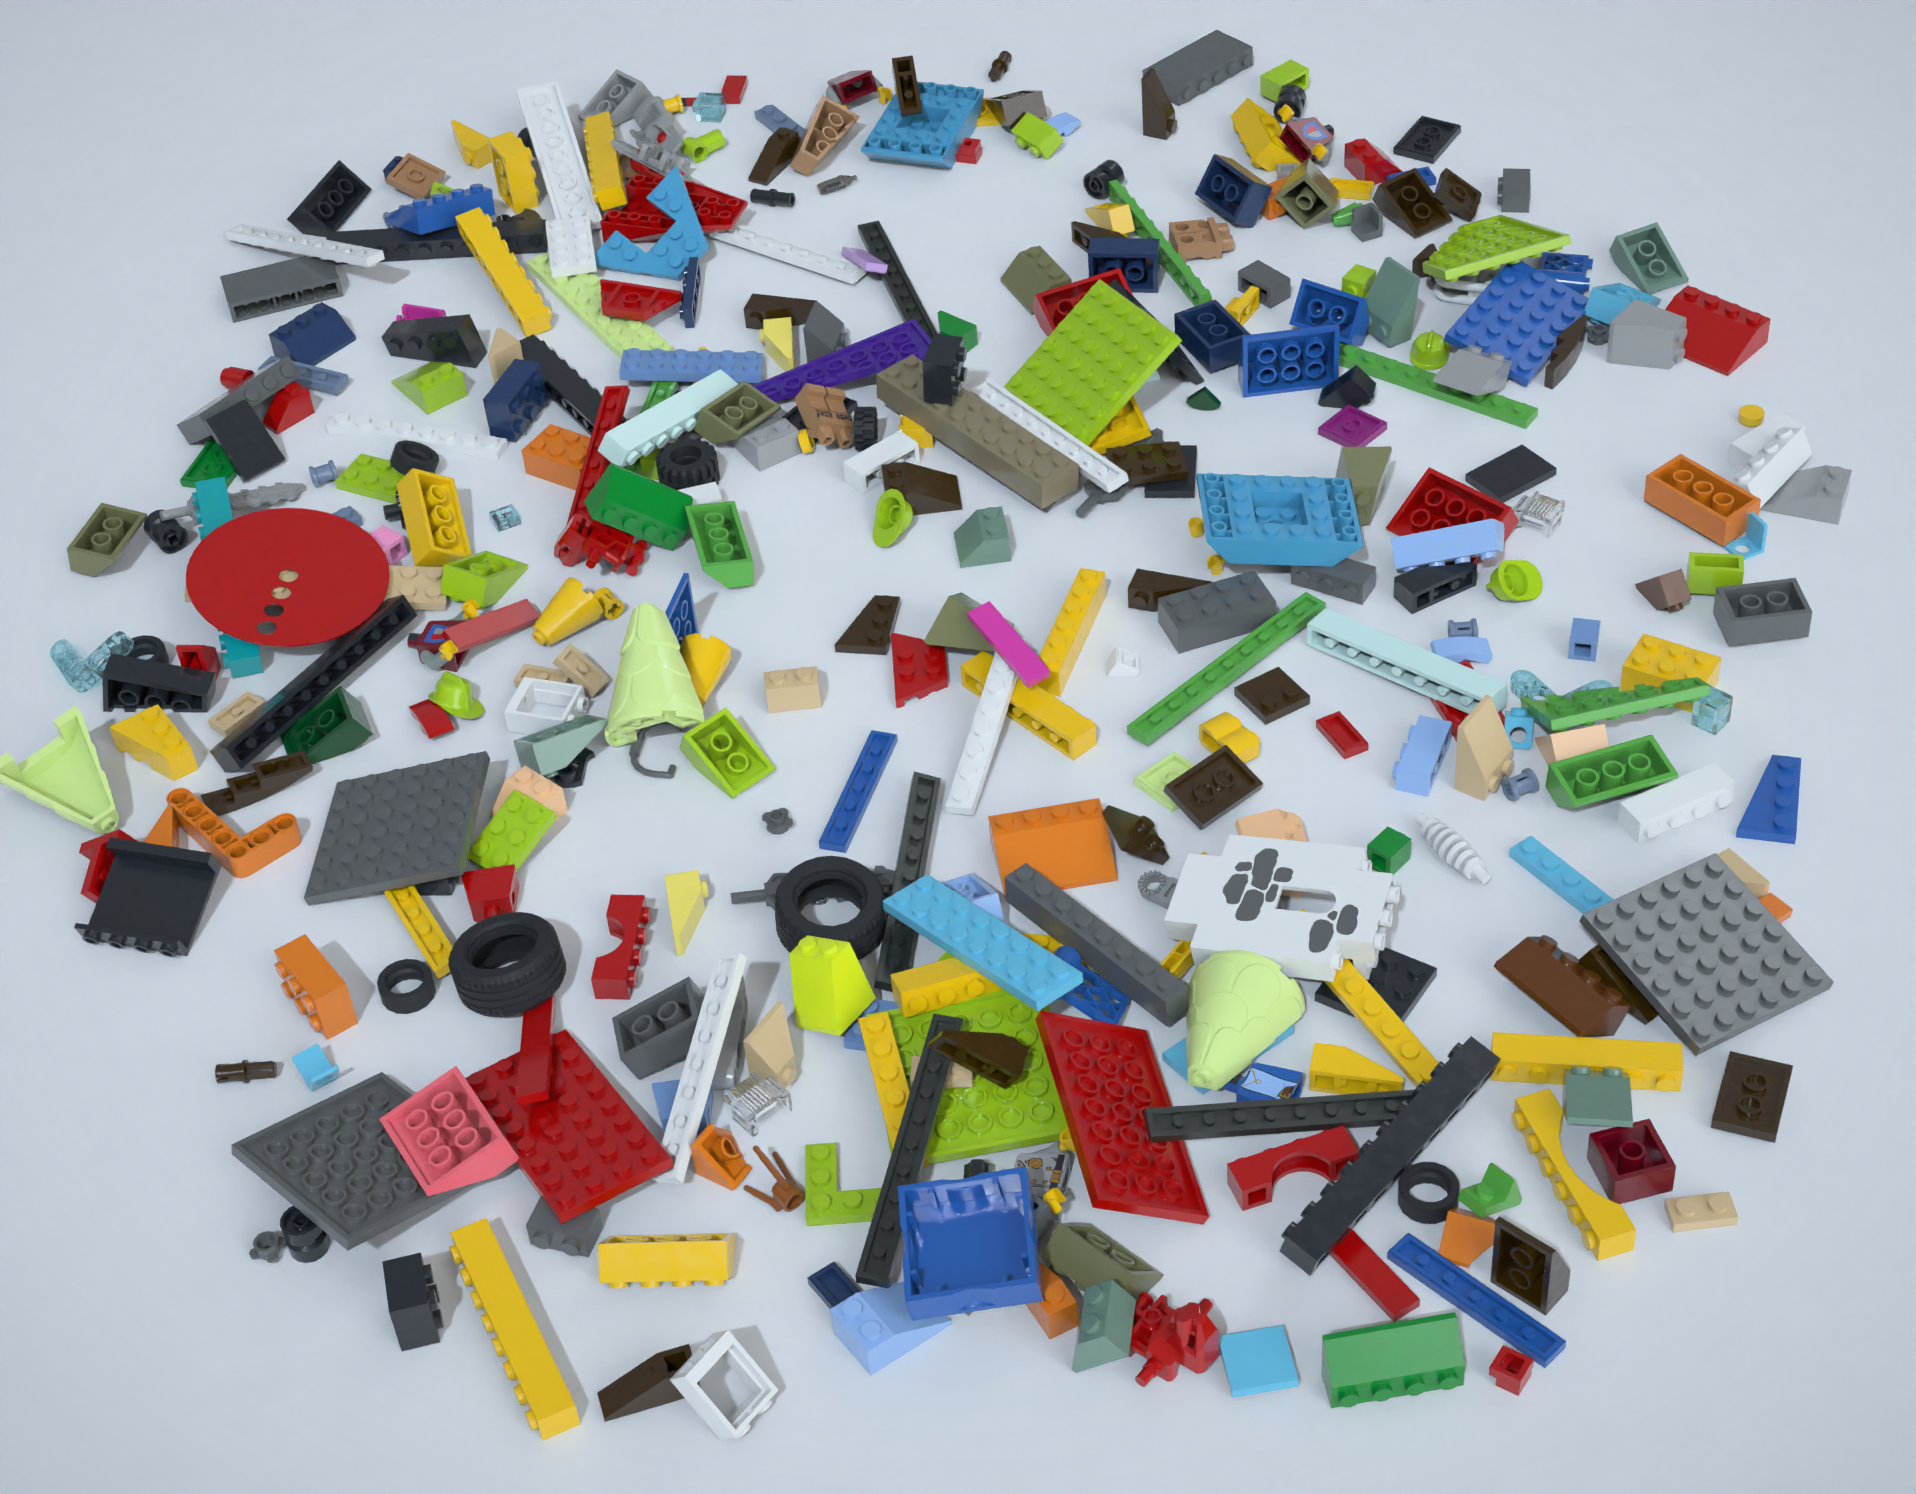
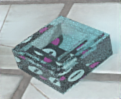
M512 504L489 512L490 519L498 532L521 525L520 516Z

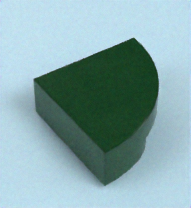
M1204 386L1187 397L1186 403L1195 409L1210 411L1219 408L1221 401Z

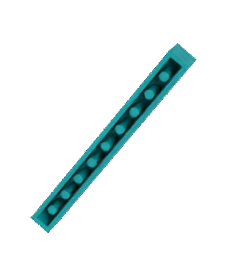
M225 477L195 482L196 492L192 493L194 507L200 508L195 510L198 525L203 524V527H198L201 541L219 526L233 520ZM224 632L222 635H218L221 650H227V653L222 654L225 669L230 668L232 679L264 673L258 644L234 638Z

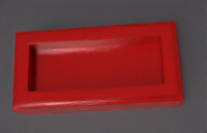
M727 75L719 96L720 104H741L748 83L746 75Z
M1340 711L1316 720V728L1344 760L1368 750V742Z

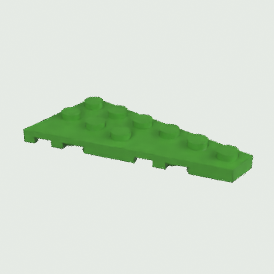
M1695 677L1663 681L1661 687L1645 685L1643 683L1634 684L1635 690L1619 691V686L1575 691L1571 694L1572 697L1547 694L1546 700L1531 701L1530 697H1521L1520 700L1521 708L1528 709L1530 715L1551 731L1564 732L1572 726H1591L1596 723L1595 721L1603 719L1617 720L1622 718V715L1629 713L1644 714L1648 712V709L1656 707L1670 708L1675 705L1674 703L1682 701L1697 702L1701 700V697L1711 695L1710 684Z

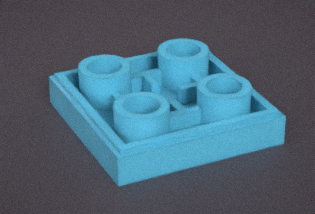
M1283 1325L1219 1336V1350L1232 1398L1299 1387V1379Z

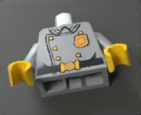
M1068 1127L1061 1132L1060 1140L1049 1147L1033 1153L1017 1155L1014 1168L1026 1166L1033 1194L1049 1204L1053 1220L1055 1221L1059 1220L1062 1204L1066 1201L1065 1193L1070 1177L1068 1149L1070 1152H1075Z

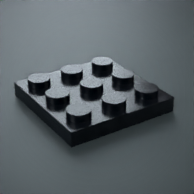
M1385 947L1383 951H1379L1377 966L1372 968L1369 980L1367 981L1404 1023L1436 978L1437 968ZM1323 981L1315 992V1001L1355 1017Z

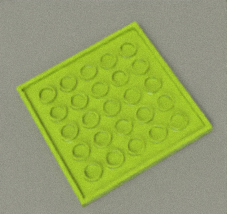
M1099 279L1004 387L1011 394L1089 446L1182 340L1174 332Z
M1004 989L904 1018L899 1008L887 1010L909 1092L911 1091L912 1056H921L933 1014L963 1018V1031L1003 1033L1016 1038L1018 1042L1029 1047L1021 1078L1008 1088L1003 1089L973 1072V1087L945 1089L927 1151L929 1165L1060 1140L1061 1132L1068 1125L1035 1020L1040 1010L1037 1012ZM1049 1005L1042 1008L1041 1011L1050 1012ZM882 1011V1012H877V1013L866 1014V1017H867V1016H871V1015H875V1014H879V1013H883V1012H887V1011ZM888 1136L890 1153L892 1154V1147Z

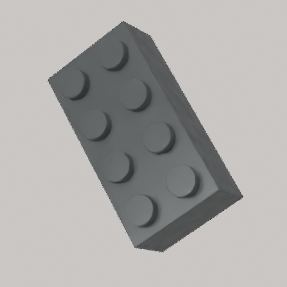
M1255 570L1158 598V623L1179 654L1251 633L1276 614V600Z

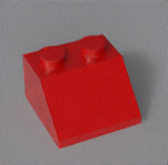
M1356 139L1345 143L1344 167L1357 180L1373 181L1374 185L1385 182L1386 175L1403 172L1384 151L1367 139Z

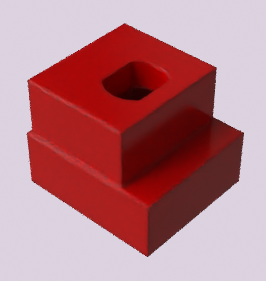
M965 138L955 154L956 162L977 164L982 156L981 140Z
M1503 1345L1489 1367V1375L1496 1378L1495 1386L1519 1396L1531 1377L1534 1359Z

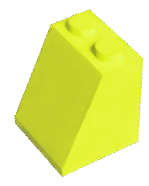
M807 935L789 953L795 1022L798 1028L840 1036L876 999L850 942Z

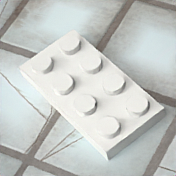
M576 216L570 219H555L545 222L552 278L597 272L589 216Z

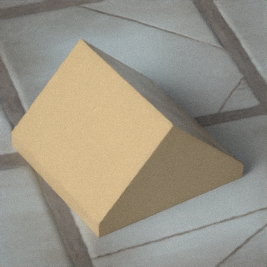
M496 328L488 354L494 385L514 359L524 360L520 341L502 328Z

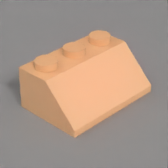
M1273 809L1239 818L1235 822L1238 835L1308 842L1301 818L1292 812L1288 813L1280 809ZM1282 890L1281 894L1298 900L1304 892Z

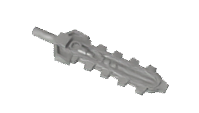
M277 482L273 486H258V489L254 490L241 489L239 493H228L231 510L239 511L247 506L255 508L260 506L261 503L273 504L281 499L289 501L306 491V486L303 483ZM191 496L187 501V506L160 511V518L164 521L190 516L194 520L196 519L195 510L200 508L194 507Z

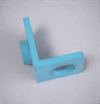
M1750 512L1748 514L1746 536L1726 544L1725 550L1730 554L1744 555V560L1764 553L1768 529L1767 523L1754 512ZM1746 546L1750 551L1745 553L1735 550V547Z
M1511 708V711H1505V731L1514 749H1531L1533 716L1528 713L1526 708ZM1515 727L1524 728L1527 733L1526 739L1522 742H1514L1510 737L1511 730Z
M318 1044L309 1047L292 1058L293 1063L311 1092L338 1078V1065L332 1067Z

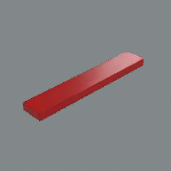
M555 995L538 1007L523 1013L516 1099L519 1106L549 1099L556 1006Z

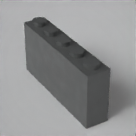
M1215 30L1142 70L1144 76L1150 68L1155 69L1170 102L1180 106L1252 66L1253 46L1219 30Z
M302 256L220 276L233 323L343 296L333 260H321L319 257Z
M289 355L264 366L178 423L177 427L189 445L212 435L204 424L206 419L244 399H247L253 408L301 376Z

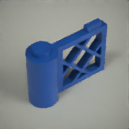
M1542 252L1538 270L1584 295V292H1589L1590 278L1586 277L1587 269H1592L1593 259H1589V255Z
M1069 946L1058 947L1053 954L1081 971L1083 978L1092 984V986H1087L1083 979V983L1058 999H1063L1090 1017L1091 1020L1118 1024L1130 998L1114 985L1082 965L1081 957L1074 948ZM1073 993L1082 994L1084 1000ZM1093 995H1098L1101 1001H1095ZM1109 996H1111L1120 1003L1112 1002ZM1101 1010L1107 1011L1110 1018L1103 1014Z

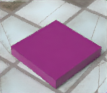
M1348 404L1318 427V435L1343 447H1365L1387 430V422Z

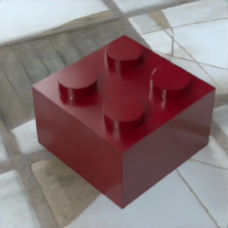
M1650 1118L1633 1122V1127H1613L1589 1133L1587 1160L1610 1201L1623 1204L1673 1191L1676 1165Z

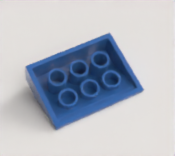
M472 184L469 189H453L450 194H434L432 198L427 200L424 198L415 199L413 203L404 205L386 218V223L422 235L457 225L455 216L478 207L481 208L484 215L493 216L495 215L492 189L484 187L483 184Z
M1339 324L1243 335L1238 358V382L1243 398L1320 389L1339 377Z
M683 573L665 611L679 645L687 635L699 633L689 573Z

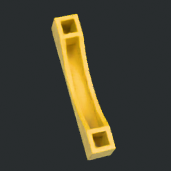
M1550 1088L1516 1098L1514 1112L1511 1114L1513 1126L1516 1131H1521L1525 1138L1527 1150L1530 1154L1536 1156L1542 1175L1545 1178L1548 1177L1552 1183L1554 1195L1558 1201H1562L1565 1205L1571 1224L1577 1225L1580 1230L1585 1248L1587 1250L1591 1249L1597 1261L1634 1250L1636 1228L1622 1205L1610 1201L1590 1189L1568 1165L1560 1143L1564 1111Z

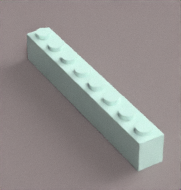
M720 369L608 431L598 451L611 463L618 466L632 465L641 456H648L655 448H662L667 441L671 439L676 440L683 432L691 431L696 426L701 408L738 385V383Z
M1327 608L1307 623V645L1441 701L1469 714L1485 695L1491 696L1497 712L1506 706L1507 683Z

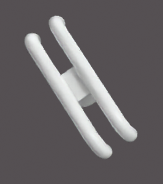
M1480 274L1472 276L1471 281L1457 280L1445 282L1443 279L1435 278L1437 283L1434 285V293L1437 298L1445 302L1471 305L1494 279V274H1488L1485 283H1479ZM1443 287L1468 291V295L1448 293L1443 290Z

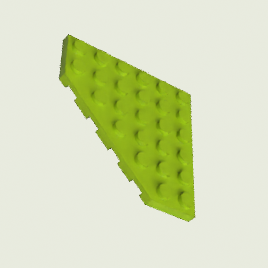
M1497 215L1460 226L1458 232H1454L1448 238L1449 241L1444 242L1439 247V251H1435L1429 256L1430 261L1422 263L1423 272L1432 275L1433 278L1443 279L1445 282H1454L1463 275H1478L1480 270H1495L1504 263H1519L1521 258H1536L1542 256V252L1560 251L1563 249V246L1571 244V237L1566 233L1507 216Z

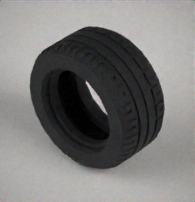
M822 856L804 861L791 869L782 878L776 890L775 922L780 942L789 953L807 935L850 942L859 961L870 954L883 937L886 911H884L882 902L885 900L883 886L878 877L869 868L845 857ZM826 897L845 899L860 909L855 918L847 923L835 926L818 925L808 921L800 913L810 902Z
M524 912L495 915L471 926L454 943L448 958V966L461 1002L468 1009L488 1017H509L538 1007L556 993L564 980L567 970L565 957L552 924L540 916ZM517 961V962H515V963H513V964H511V965H508V966H506V967L497 968V967H499V966H501V965H504V964H506V963H508V962Z

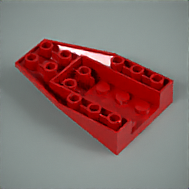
M641 174L632 176L625 186L628 199L627 204L621 212L618 210H608L600 221L604 243L616 230L632 243L658 241L669 230L675 221L657 209L646 198L664 177H649ZM683 180L704 234L732 229L748 206L747 201L695 182Z

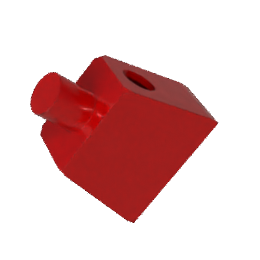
M515 864L467 871L461 875L475 922L478 923L495 915L515 912L519 892V880Z

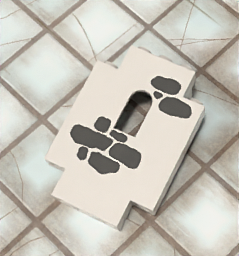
M1229 834L1222 856L1188 853L1164 922L1169 939L1192 941L1190 950L1195 966L1209 959L1214 953L1226 950H1243L1262 955L1281 966L1280 971L1287 977L1334 982L1337 970L1342 969L1343 959H1352L1354 967L1365 979L1369 980L1372 968L1377 966L1379 951H1383L1385 948V931L1387 927L1392 925L1393 904H1397L1399 901L1400 888L1395 885L1393 873L1372 871V862L1367 858L1365 847ZM1282 890L1329 894L1336 899L1334 907L1324 913L1276 909Z

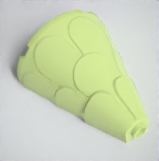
M641 603L633 609L620 651L622 657L614 681V691L605 728V739L613 747L637 741V731L635 730L665 721L680 728L704 722V710L691 682V675L679 651L681 648L665 611L655 607L652 603Z
M76 706L53 720L60 736L18 765H16L8 752L0 757V784L27 796L30 800L54 810L59 816L96 833L105 834L116 829L119 822V814L105 771H102L95 745L91 741L82 712Z
M1226 950L1212 954L1209 959L1203 963L1200 962L1196 967L1188 984L1189 1007L1186 1016L1187 1035L1185 1038L1188 1085L1219 1090L1249 1066L1253 1058L1275 1042L1279 1035L1302 1017L1306 1008L1301 989L1293 978L1288 979L1280 971V965L1269 958L1253 952Z

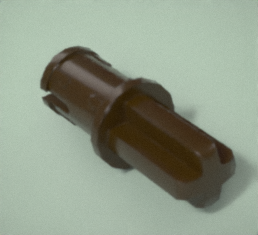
M1008 51L1000 52L998 58L992 62V68L988 73L991 81L995 82L996 79H1000L1001 75L1007 71L1008 64L1012 60V55Z
M243 1060L242 1063L217 1064L215 1067L217 1083L233 1081L249 1083V1080L275 1078L277 1076V1064L273 1061L249 1063L248 1060Z

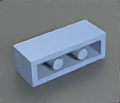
M1419 715L1416 725L1410 726L1408 744L1403 743L1400 752L1401 760L1400 762L1396 761L1393 767L1392 777L1396 778V790L1429 797L1451 743L1452 722Z

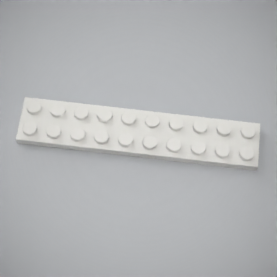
M558 81L517 88L518 101L555 219L564 220L576 216H589L591 230L601 228L600 221L602 217L598 205L595 204L592 186Z

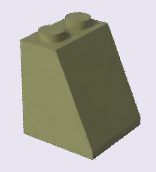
M1308 158L1294 168L1274 197L1302 228L1306 229L1336 207L1339 191Z
M1391 446L1341 447L1336 477L1350 479L1360 526L1371 524L1384 489L1392 453Z
M962 592L948 596L923 641L929 645L982 651L994 650L967 619V612L982 604ZM1007 620V622H1008L1012 627H1014L1015 624L1012 623V622H1010L1009 620Z

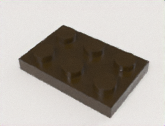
M1179 441L1106 448V459L1128 475L1129 481L1121 486L1188 479L1189 471Z
M1225 745L1165 785L1163 792L1202 830L1262 788L1263 782Z
M1730 1051L1711 1128L1775 1143L1793 1065Z

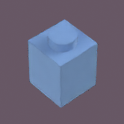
M1573 618L1568 659L1595 662L1599 642L1600 620Z

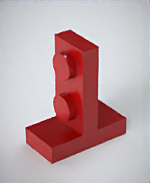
M121 829L81 843L79 853L88 858L90 862L80 894L94 903L98 901L115 858L106 848L109 838L137 841Z

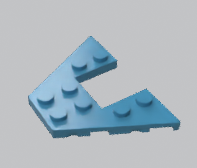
M675 166L646 197L652 205L675 221V223L647 253L616 230L595 253L596 267L608 268L615 272L621 270L629 274H648L656 278L667 277L670 280L681 281L685 276L684 268L688 266L689 257H698L700 260L710 249L682 179L681 172Z

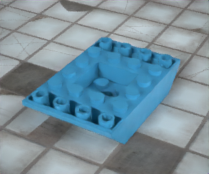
M917 82L922 114L901 116L895 93L861 147V152L870 159L952 169L956 162L955 154L965 138H970L977 127L984 89L960 87L953 84L943 85L934 82Z
M1197 473L1196 475L1206 542L1230 564L1333 567L1363 547V539L1350 479L1340 477L1318 478L1314 476L1292 477L1287 475L1266 476Z

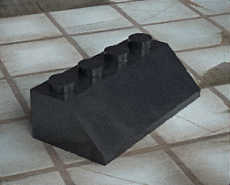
M338 160L287 220L302 234L327 238L328 232L337 231L372 189Z

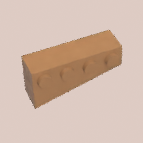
M822 95L810 115L789 166L808 177L850 132L860 116Z

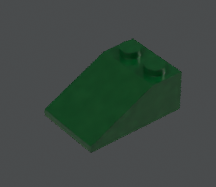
M339 686L280 736L287 755L305 751L311 764H315L353 751L373 735L361 702Z

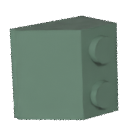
M1002 506L976 510L954 532L960 568L1011 561L1009 535Z
M1112 1279L1085 1288L1072 1363V1371L1075 1373L1129 1357L1136 1300Z

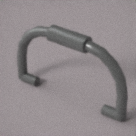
M665 721L641 728L637 732V741L632 742L629 751L631 764L634 769L645 776L673 778L676 769L674 764H671L668 772L645 769L637 761L646 731L661 724L671 723ZM688 727L681 728L680 731L685 733Z

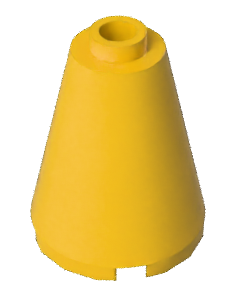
M569 577L563 582L532 626L534 632L532 637L539 645L551 646L603 616L601 615L603 609L599 601L591 591L588 593L583 591L581 587L584 585L577 579Z
M695 633L687 635L682 639L680 653L703 707L731 661V648L715 636L710 635V638L706 639L701 638L702 634Z

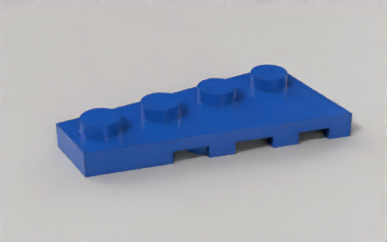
M1772 755L1737 828V838L1795 844L1801 758Z

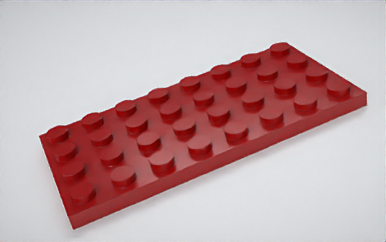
M1040 1010L1035 1020L1092 1208L1204 1225L1209 1218V1214L1184 1140L1151 1143L1148 1141L1143 1117L1145 1108L1172 1107L1147 1031Z
M566 1029L553 1034L548 1100L522 1106L518 1105L516 1089L520 1051L466 1077V1080L518 1155L519 1159L515 1163L540 1197L543 1198L561 1225L674 1167L669 1154Z

